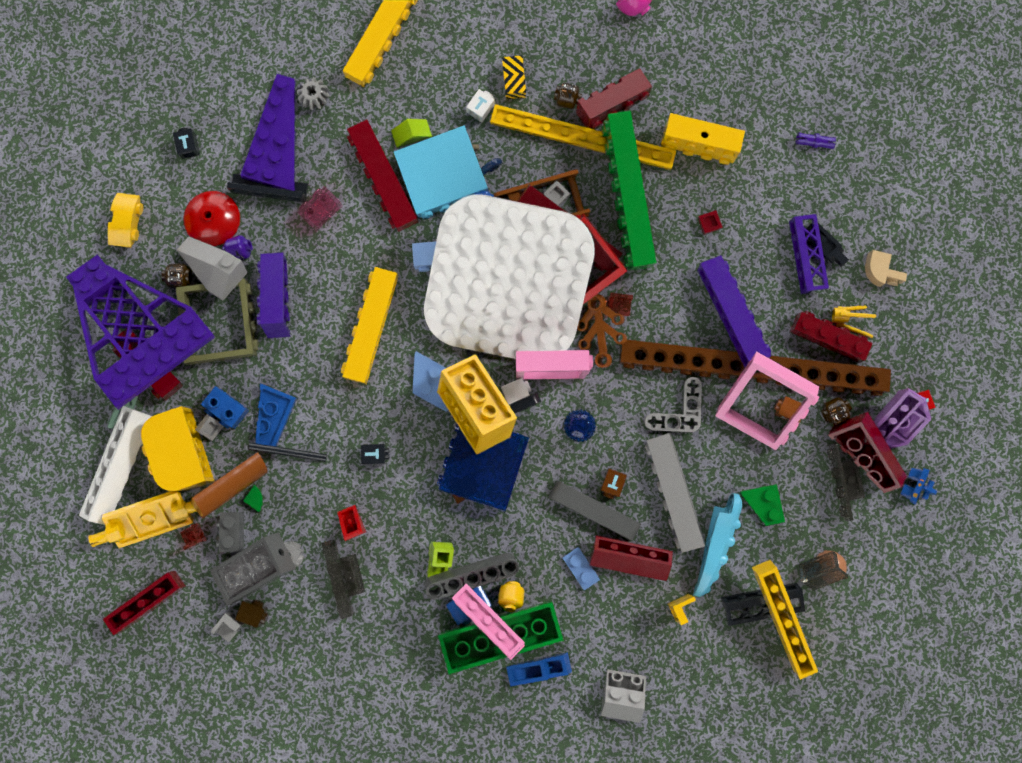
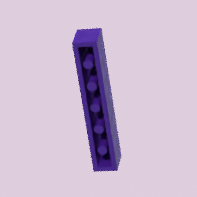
M720 255L700 263L697 271L744 367H746L756 351L770 358L771 349L768 344H765L762 338V331L756 326L754 315L751 310H748L746 299L742 293L740 294L737 288V281L729 272L730 268L727 261H724Z

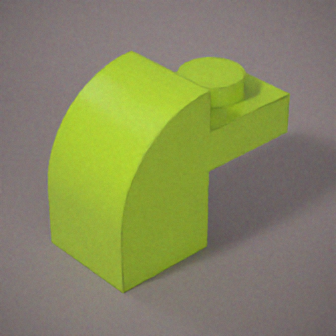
M430 543L428 577L448 571V568L452 567L454 553L452 543Z

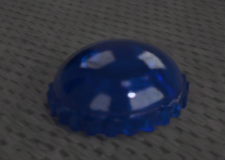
M580 409L572 411V413L566 416L563 425L565 433H567L570 439L584 442V440L587 441L594 435L596 422L593 415H590L589 412Z

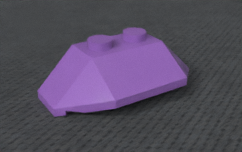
M909 388L898 391L878 413L874 423L890 448L908 445L931 421L926 398Z

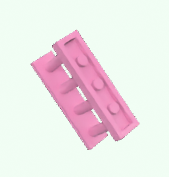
M467 584L452 597L455 604L510 660L525 646V642Z

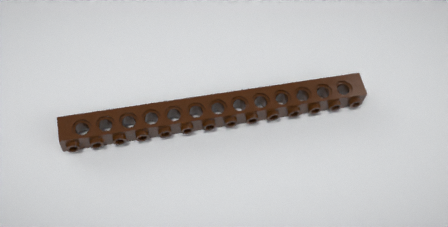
M627 340L624 344H621L619 364H623V368L628 369L642 366V370L646 371L660 368L661 372L673 373V370H677L682 375H692V372L699 373L701 377H711V374L718 375L719 379H730V376L737 377L738 379L745 369L738 353L734 351ZM641 351L644 354V360H637L635 352ZM654 354H661L663 356V362H656L654 360ZM675 355L680 356L682 364H675L673 357ZM771 356L769 358L787 369H794L796 374L819 386V390H825V387L833 388L832 391L844 392L847 389L852 390L853 394H863L865 391L871 392V396H883L884 393L890 392L891 369ZM694 357L700 359V367L693 365L692 359ZM712 360L719 361V369L712 367ZM731 362H736L739 365L738 371L731 369ZM808 370L813 371L815 375L813 380L808 378ZM760 371L754 373L751 378L756 379V383L768 384V381H775V385L785 386ZM828 372L833 375L832 382L826 378ZM847 374L852 377L851 384L846 381ZM865 377L871 379L870 386L866 385Z

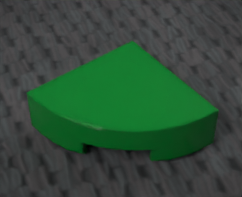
M254 485L243 501L258 512L263 507V496L261 490Z

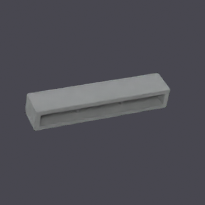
M671 433L647 440L648 444L645 445L648 456L651 455L654 462L651 463L653 473L657 474L659 478L657 482L658 490L660 493L663 492L665 497L663 506L665 511H669L671 519H668L671 530H675L677 535L674 538L677 549L681 548L683 553L704 547L706 543Z

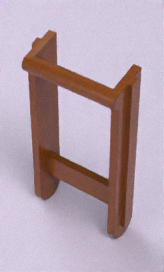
M578 169L493 194L497 198L509 197V200L517 201L520 193H523L529 184L538 189L552 185L556 181L568 180L577 212L571 214L574 216L579 214L581 216L584 213L588 217L590 209L584 210L575 180L579 173Z

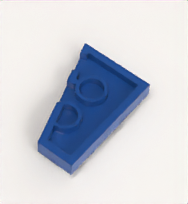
M260 383L259 415L255 443L270 446L278 445L297 398Z

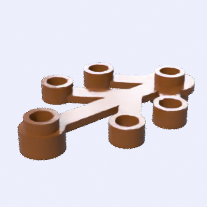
M596 294L588 301L589 309L583 318L579 320L577 330L587 331L589 329L588 322L593 316H595V322L585 337L579 341L578 346L581 350H589L591 348V341L597 334L599 353L595 357V364L598 367L607 368L611 365L612 358L607 353L605 332L614 338L617 344H624L627 341V336L616 331L603 321L602 313L611 318L612 323L615 325H622L625 318L622 314L615 313L606 306L604 296ZM599 300L600 306L596 307L595 304ZM620 316V321L617 323L616 317ZM584 322L585 327L581 329L580 324ZM620 335L623 336V339H622L621 342L618 341V337H619ZM584 341L587 342V346L585 348H583L582 343ZM604 357L607 358V362L605 364L603 363Z

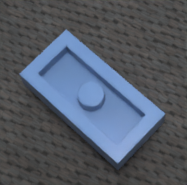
M579 547L562 557L583 590H586L600 580Z

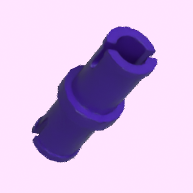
M798 132L796 138L800 139L795 141L797 145L834 149L835 143L833 142H836V137L820 136L819 133L812 135Z

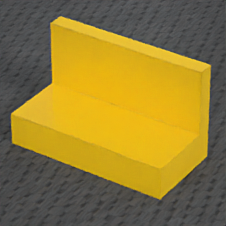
M687 594L668 603L675 621L680 625L688 623L682 607L696 601L694 596Z

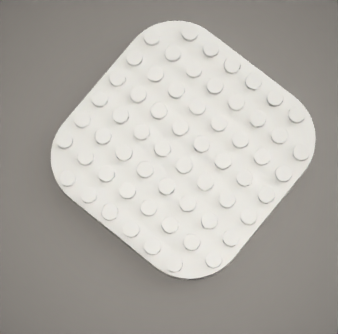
M478 194L465 196L456 201L446 210L439 226L424 303V316L429 329L439 340L448 345L516 359V351L567 350L575 338L594 259V242L590 231L579 218L563 211Z

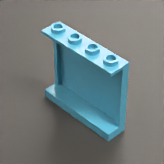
M465 125L394 151L418 218L427 219L432 217L435 212H446L453 203L465 196L474 195L475 192H489Z

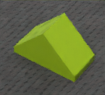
M406 119L391 130L396 148L432 137L427 119Z

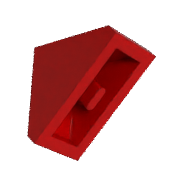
M356 505L337 512L345 541L366 533Z

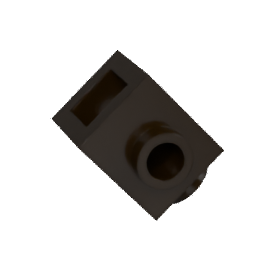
M253 599V601L243 600L235 620L258 628L265 624L268 619L269 613H266L268 607L263 606L264 602Z

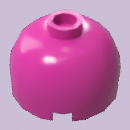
M618 0L616 5L625 15H644L651 8L649 4L652 0Z

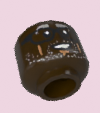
M565 82L560 86L557 85L554 95L557 106L574 109L578 100L582 98V94L579 93V87Z
M168 264L166 269L162 270L161 278L168 288L176 289V287L191 284L192 273L191 269H188L185 264Z
M836 397L824 403L821 413L828 424L838 425L850 418L852 407L848 400L844 401L842 398Z

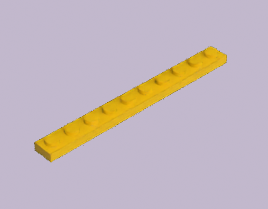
M497 104L494 106L490 120L492 125L605 153L604 145L607 144L606 137L602 136V131ZM636 140L640 163L667 170L672 169L676 150Z

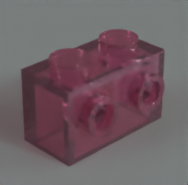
M325 186L322 189H317L312 195L313 198L308 202H304L297 212L315 232L343 206Z

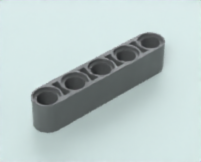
M558 480L548 497L631 541L634 540L641 526V523Z
M504 553L430 576L425 580L426 595L432 600H437L456 594L465 584L472 589L517 574L519 564L513 554ZM513 562L510 567H505L506 563ZM489 568H495L491 573L486 572ZM469 574H476L474 578H467ZM452 579L457 580L455 584H448ZM433 585L438 586V588L435 590L429 589Z

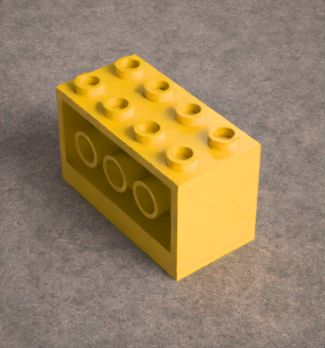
M476 354L441 371L437 393L476 454L510 438L517 417Z

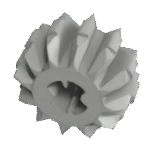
M315 77L310 82L308 78H305L306 83H300L301 89L297 90V94L300 95L298 97L299 102H303V107L309 106L311 110L314 109L315 105L318 109H321L320 103L326 104L325 98H329L327 85H323V81L321 79L317 81ZM312 91H313V93H314V91H316V94H315V95L312 94V96H310V93H311Z

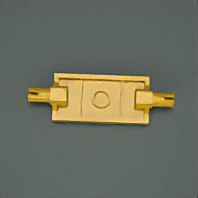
M169 491L103 514L102 520L106 527L105 531L89 535V543L92 547H96L106 542L116 543L118 548H122L192 524L193 517L191 513L196 512V509L192 506L191 501L186 503L183 500L179 491Z

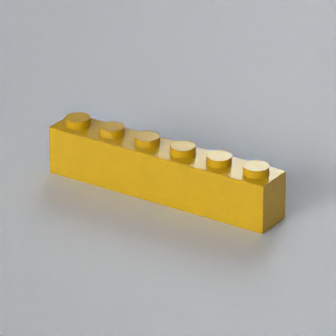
M383 0L343 69L346 78L365 87L366 83L372 81L374 77L373 71L382 64L384 52L390 50L392 46L391 40L394 36H398L402 21L408 19L410 7L412 4L416 5L418 0Z
M375 267L374 272L371 271L369 274L368 282L370 285L363 294L365 302L363 308H359L357 315L359 322L352 331L354 339L352 344L348 345L346 355L349 356L347 362H344L341 368L342 377L367 385L399 277L396 272Z
M771 560L752 567L793 671L800 680L817 673L818 669L777 567Z

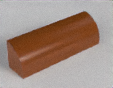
M257 452L192 497L191 504L202 518L208 516L267 474V467L259 453Z

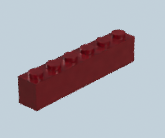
M366 119L348 128L349 135L346 137L351 147L355 145L357 149L355 155L359 163H364L366 168L363 171L367 179H372L374 184L371 187L376 196L380 195L382 201L379 203L384 212L388 211L390 215L388 221L392 229L396 228L400 232L418 223V219L368 120Z
M530 184L516 201L566 212ZM591 234L594 242V266L602 272L604 269L609 271L615 263ZM607 242L617 257L620 258L623 253Z

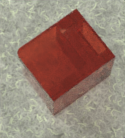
M610 293L608 307L615 313L630 316L633 295Z
M199 523L192 524L189 528L180 532L186 544L183 546L184 550H190L207 541Z

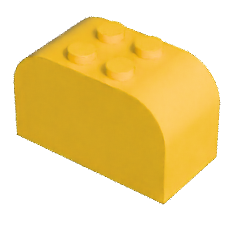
M180 406L154 415L144 423L141 430L142 451L149 461L148 471L153 475L155 482L162 489L168 491H188L215 482L200 434L195 430L197 424L190 408Z

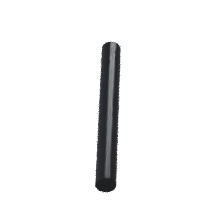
M249 442L248 450L323 462H326L327 454L251 442Z

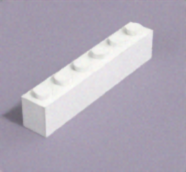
M125 406L122 407L80 511V517L90 522L105 525L102 515L114 511L118 501L121 499L123 488L129 479V473L136 461L139 448L143 444L141 438L142 427L152 416Z

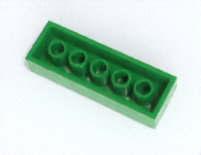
M552 600L522 608L515 612L498 615L525 642V646L517 654L564 641ZM475 623L438 634L448 674L507 658Z

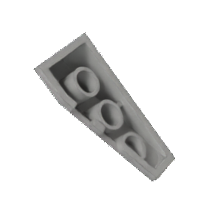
M188 236L177 249V252L192 269L207 291L222 301L247 274L244 264L240 259L224 250Z

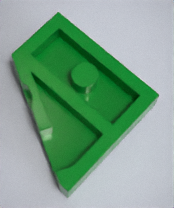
M777 484L739 491L740 495L746 500L765 526L785 522Z

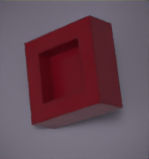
M716 210L698 216V221L704 235L723 228Z

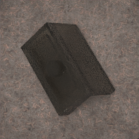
M833 551L799 564L801 582L813 591L848 578V574L839 568L837 554Z

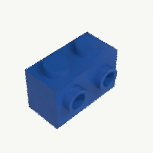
M216 386L201 404L205 407V413L211 417L217 416L220 419L219 423L227 429L230 427L236 429L249 412L246 407Z

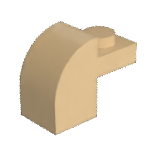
M876 250L868 253L865 272L868 279L874 285L880 287L887 281L888 285L898 286V284L906 281L907 273L889 269L892 254Z

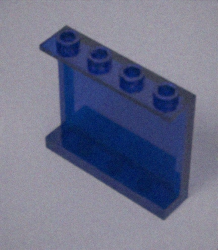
M456 424L455 431L457 435L455 439H451L448 448L451 450L449 457H445L442 466L445 468L444 474L439 475L436 486H439V492H446L505 513L529 437L512 432L510 438L476 454L460 427Z

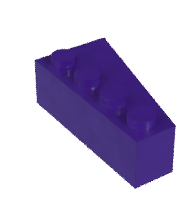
M283 252L260 254V261L257 263L258 272L260 273V278L257 279L258 290H260V296H257V304L260 307V313L257 314V323L261 325L267 338L291 337L290 330L286 325V321H290L288 307L285 305V303L289 302L287 287L284 288V286L288 285L286 257Z

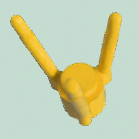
M838 306V308L834 307L832 323H836V327H844L860 335L873 338L872 334L844 323L849 322L850 317L876 318V315L850 313L853 310L866 309L867 306Z

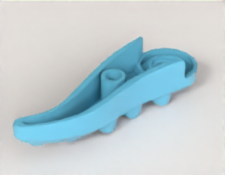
M731 493L725 508L715 506L713 509L701 569L693 593L694 596L701 597L710 592V586L719 578L721 566L728 561V556L726 555L728 549L735 544L734 531L741 527L739 516L742 509V499L739 494Z

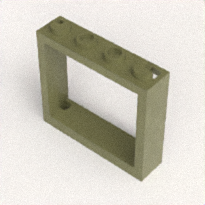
M242 278L236 287H240L247 349L196 356L194 353L184 360L185 364L193 365L257 356L256 351H258L259 342L255 339L254 332H257V324L252 318V313H255L254 303L250 301V295L253 294V290L251 289V283H248L245 278ZM203 284L176 287L177 300L190 306L189 293L204 292L207 289ZM178 307V313L180 316L182 313L185 312V310Z

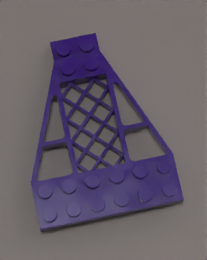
M98 254L66 276L74 289L93 378L118 410L215 338L213 333L190 306L106 265ZM126 281L158 298L146 306L143 305L128 287ZM114 290L122 291L120 298H112ZM127 292L133 299H125ZM165 301L185 310L184 313L164 327H161L151 315V312ZM98 302H106L104 310L97 309ZM111 302L119 303L118 311L110 310ZM124 303L132 304L131 312L123 311ZM137 305H139L143 312H136ZM85 311L91 315L105 334L94 345L92 344ZM96 314H103L102 322ZM108 315H117L115 323H107ZM122 316H130L128 324H120ZM135 317H143L142 325H134ZM148 318L155 326L147 325ZM106 327L114 328L112 335ZM119 328H127L126 337L118 336ZM132 329L141 330L139 338L131 337ZM146 330H154V334L150 338H144ZM117 341H125L124 347L122 348ZM130 342H138L135 349L128 350ZM108 343H113L122 357L99 374L95 353Z

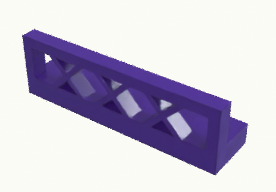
M817 215L795 216L789 220L801 294L828 289L829 285ZM803 220H812L813 228L810 232L804 228ZM809 237L812 238L816 244L813 250L810 249L806 244V241ZM812 255L819 261L816 269L810 265L809 259ZM815 274L821 277L822 285H813L812 278Z

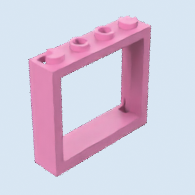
M589 350L516 351V380L520 378L523 380L584 379L593 367V355H589Z
M756 351L720 403L715 416L777 450L780 445H784L787 442L788 434L797 429L798 421L807 416L810 405L814 406L819 399V396H817L819 386ZM756 370L806 397L778 435L730 409Z

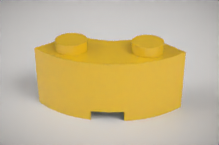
M117 193L110 209L113 218L112 222H108V245L131 248L139 237L137 227L139 217L143 213V204L140 202L139 195Z

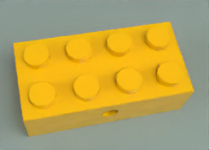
M670 113L660 146L683 151L682 153L687 156L700 155L704 160L717 159L721 164L728 165L734 163L740 154L745 131Z

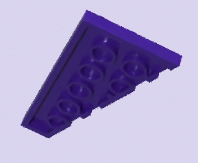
M276 74L241 171V178L278 189L295 191L296 82L294 78Z

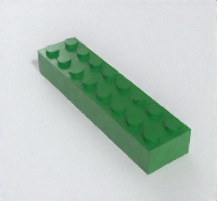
M631 110L608 114L605 121H603L601 130L602 136L606 137L607 141L604 147L605 154L609 155L610 159L608 172L613 177V181H611L612 193L615 192L616 194L614 207L615 211L619 212L617 225L618 229L622 230L623 237H620L622 249L625 248L626 256H623L624 265L628 267L629 271L651 268L657 262Z

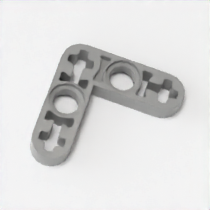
M690 377L685 380L683 385V414H649L644 420L645 427L651 431L689 433L697 431L701 425V381L697 377ZM691 380L698 386L694 388V394L697 393L698 397H687V393L691 394V387L687 386V384L691 383ZM688 400L696 401L697 408L695 410L688 409ZM655 417L656 421H661V417H665L663 421L664 428H661L662 424H656L653 428L648 423V420ZM680 417L684 418L683 422H689L690 418H692L693 422H696L697 425L693 426V429H690L689 425H683V429H680ZM669 418L677 420L675 428L668 427L667 420Z

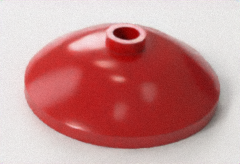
M218 191L203 192L195 196L188 203L184 212V227L190 237L211 246H219L236 234L240 225V212L236 203L228 195ZM208 213L212 214L210 218H206Z

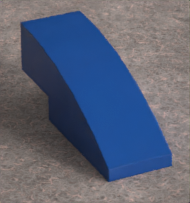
M568 652L506 667L510 686L544 681L553 677L565 676L572 672Z

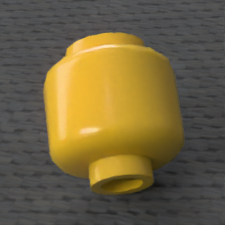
M507 581L499 589V605L507 612H515L516 609L521 608L524 603V588L518 582Z

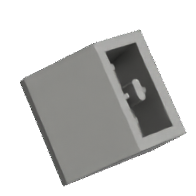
M607 669L601 716L640 723L645 710L646 676Z

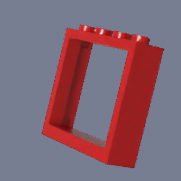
M583 213L581 216L577 214L576 217L586 225L590 233L615 263L613 268L587 287L583 304H585L627 272V269Z

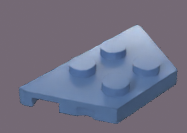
M416 351L414 356L413 394L447 412L448 408L437 393L441 371L446 368Z

